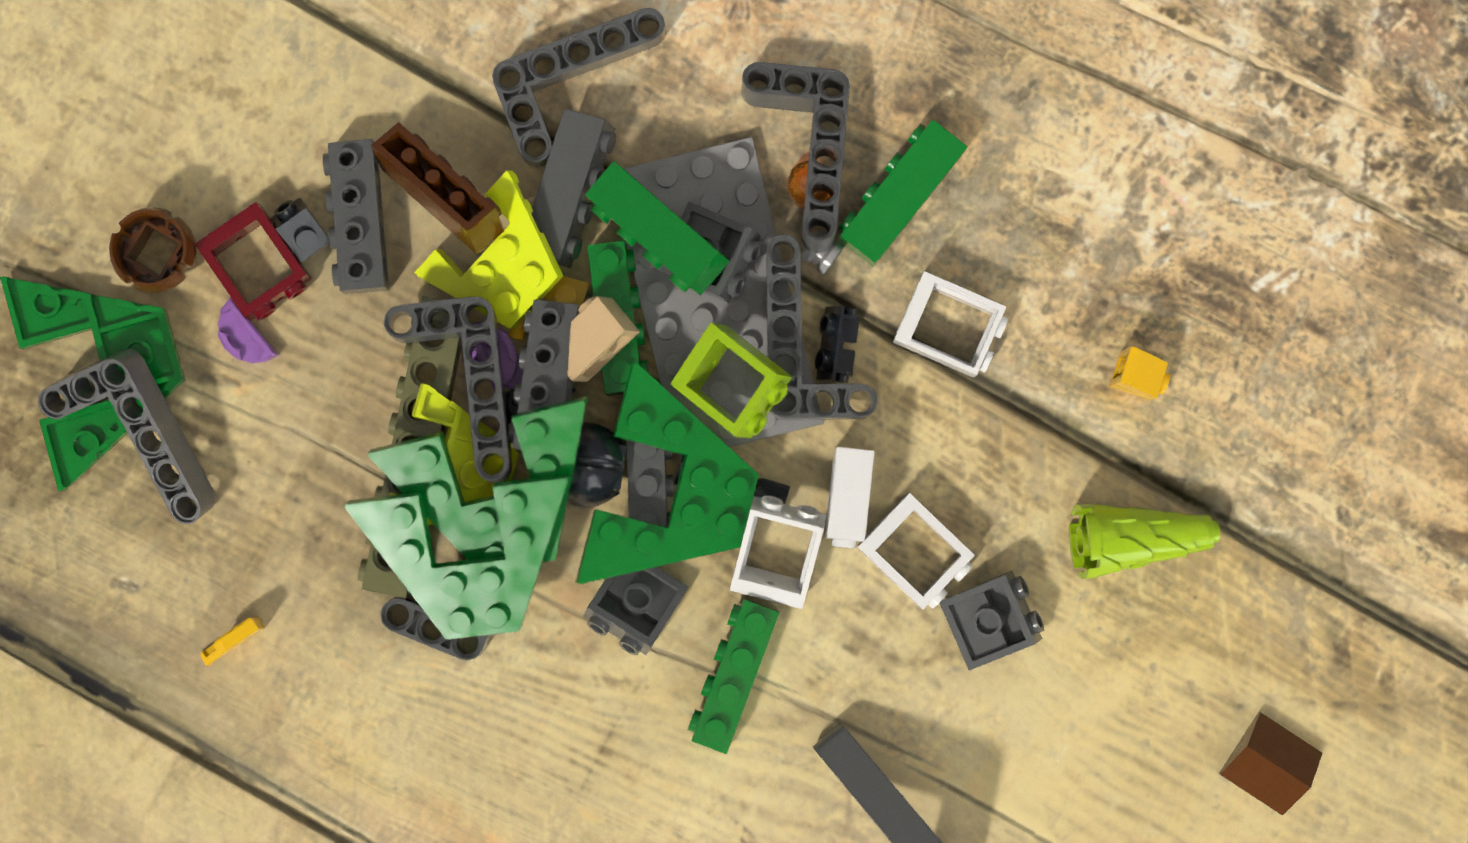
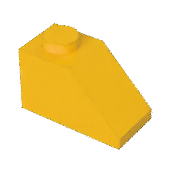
M1131 346L1120 352L1109 387L1150 401L1157 399L1158 394L1164 395L1170 381L1171 374L1166 373L1168 363L1139 348Z

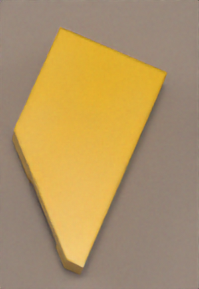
M249 617L214 641L213 645L201 652L200 657L206 666H209L265 627L258 617Z

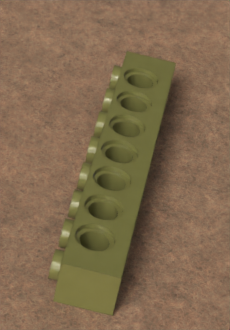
M422 296L421 302L439 301L441 299ZM446 311L435 313L431 319L432 327L445 328L450 321L449 313ZM461 337L444 339L443 343L438 347H429L426 341L406 343L403 361L409 362L406 377L400 376L397 384L396 398H400L401 401L398 413L393 412L391 415L388 434L393 435L392 444L406 441L412 436L419 438L443 432L444 436L446 426L426 420H415L411 415V407L416 402L420 384H423L419 380V370L426 364H433L437 369L436 379L427 385H430L439 394L451 401L462 350ZM385 475L383 486H377L374 497L388 496L390 492L402 494L398 491L396 485ZM366 536L365 543L371 546L368 559L363 558L359 567L358 580L363 581L362 590L410 598V592L391 567L386 566L382 562L381 554Z

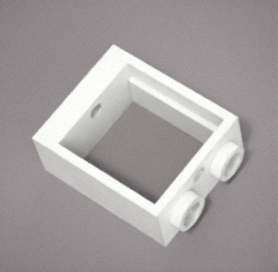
M924 271L893 339V343L974 378L979 370L986 372L994 352L988 349L993 337L1000 339L1009 318L1003 316L1006 306ZM932 290L990 315L970 363L912 339Z
M842 447L834 449L824 538L832 539L831 546L855 549L856 542H865L875 451Z
M910 493L906 494L865 537V542H861L857 546L920 609H924L927 605L932 609L936 607L948 594L943 588L953 578L959 582L973 568L969 561L975 556ZM913 511L960 555L923 595L876 552L877 548Z
M754 496L730 591L803 609L824 531L826 514H822L818 509L808 505L795 507L783 504L782 500L773 496H762L761 498ZM758 517L812 531L800 579L746 565Z

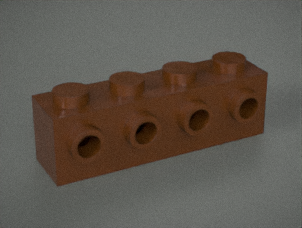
M398 122L371 145L381 170L476 255L504 232L499 217L502 212L491 198L482 196L467 177L457 174L442 155H436L432 152L418 134H412Z

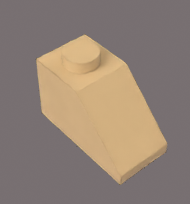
M597 296L588 299L579 307L578 311L580 314L571 321L568 377L572 381L588 382L640 332L613 298Z

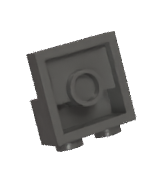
M688 202L681 219L730 261L704 293L729 303L732 296L738 297L745 287L746 278L742 275L748 263H755L760 256L762 244L759 240L761 236L750 227ZM664 265L659 269L660 272L668 276L672 274Z
M657 567L606 578L583 616L589 620L587 625L594 632L600 635H606L609 632L619 638V645L626 652L632 655H638L639 652L647 655L687 591L688 586Z
M1013 570L943 599L940 602V606L969 671L1035 645L1042 640L1040 632L1044 631L1042 618L1036 610L1030 611L1025 600L1026 597H1029L1027 584L1021 576L1015 577Z

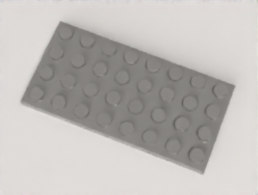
M752 137L625 168L624 170L680 218L688 202H691L750 227L761 236L759 240L762 244L760 256L755 263H748L742 275L746 278L745 287L738 297L732 296L729 303L704 292L700 296L691 288L684 293L668 279V275L657 270L655 266L642 256L646 249L637 242L632 247L626 242L627 250H634L636 271L633 274L636 286H638L640 302L661 385L728 447L824 424L823 420H781L774 417L769 411L766 416L767 423L760 433L752 438L735 437L670 385L711 322L727 325L767 356L766 252L767 246L771 239L776 236ZM777 245L772 251L773 256L777 261L783 262L779 245ZM779 281L774 285L773 293L777 298L787 300L792 297L788 281ZM780 318L773 324L774 332L780 337H789L795 331L793 322L788 318ZM802 339V384H814ZM728 348L700 390L737 419L765 376ZM781 355L774 361L788 374L792 373L795 369V362L790 356ZM787 393L775 407L780 412H790L795 408V398L790 393ZM817 394L812 397V406L815 410L821 412Z

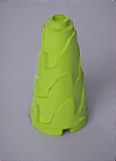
M1089 503L1075 505L1070 515H1080L1079 523H1069V542L1074 569H1085L1077 574L1081 579H1095L1098 576L1140 568L1153 562L1187 557V554L1212 550L1214 543H1218L1220 540L1219 524L1217 521H1213L1209 515L1181 514L1179 512L1158 511L1146 508L1114 507Z

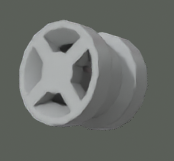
M821 228L815 236H825L828 233ZM840 241L834 242L831 248L823 253H814L806 248L801 255V259L804 262H812L817 266V271L825 275L845 245Z

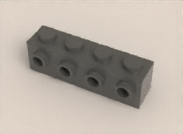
M568 109L563 111L532 207V216L540 233H544L558 265L571 268L573 260H576L581 253V235L584 226L590 222L593 212L590 210L593 207V203L585 194L605 171L603 167L607 154H611L615 147L616 129L605 119Z
M373 139L328 143V153L323 154L325 176H330L331 190H326V206L328 212H333L334 227H329V242L331 249H336L337 263L332 264V279L334 286H339L340 291L344 294L389 291L379 163L371 147L374 143Z
M534 300L532 310H527L524 330L529 332L527 347L522 346L519 356V368L524 369L522 384L517 383L514 391V405L518 406L517 413L571 400L574 381L568 377L571 321L580 314L578 311L580 306L578 304ZM511 420L508 440L510 443H513L512 448L519 454H522Z
M626 440L629 518L666 528L670 512H667V497H674L673 475H666V460H673V454L669 451Z

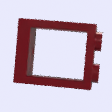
M257 202L195 243V246L243 316L251 321L255 318L261 321L277 310L275 304L285 297L291 300L302 294L308 288L306 283L312 279L303 264L276 231L268 213ZM259 226H262L293 273L249 303L217 255Z

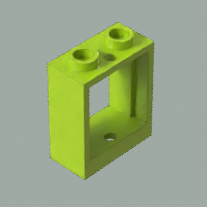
M711 322L670 385L735 437L752 438L765 427L767 423L766 416L772 407L781 402L787 394V385L792 376L730 327ZM728 348L765 376L737 419L700 390Z

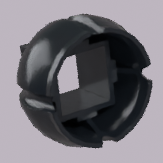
M584 422L582 424L581 438L567 503L578 507H594L606 503L620 494L627 446L624 445L620 438L613 437L614 432L609 428L597 423Z

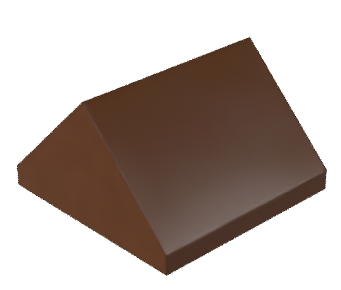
M1258 712L1219 774L1283 816L1311 788L1323 753L1263 713Z

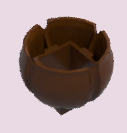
M150 207L131 212L118 223L121 229L118 233H112L109 254L113 269L122 281L127 284L133 282L134 288L142 292L159 293L175 288L186 279L185 271L187 268L194 266L197 250L192 230L180 217L172 218L171 212L166 209ZM154 230L178 243L160 275L136 261Z

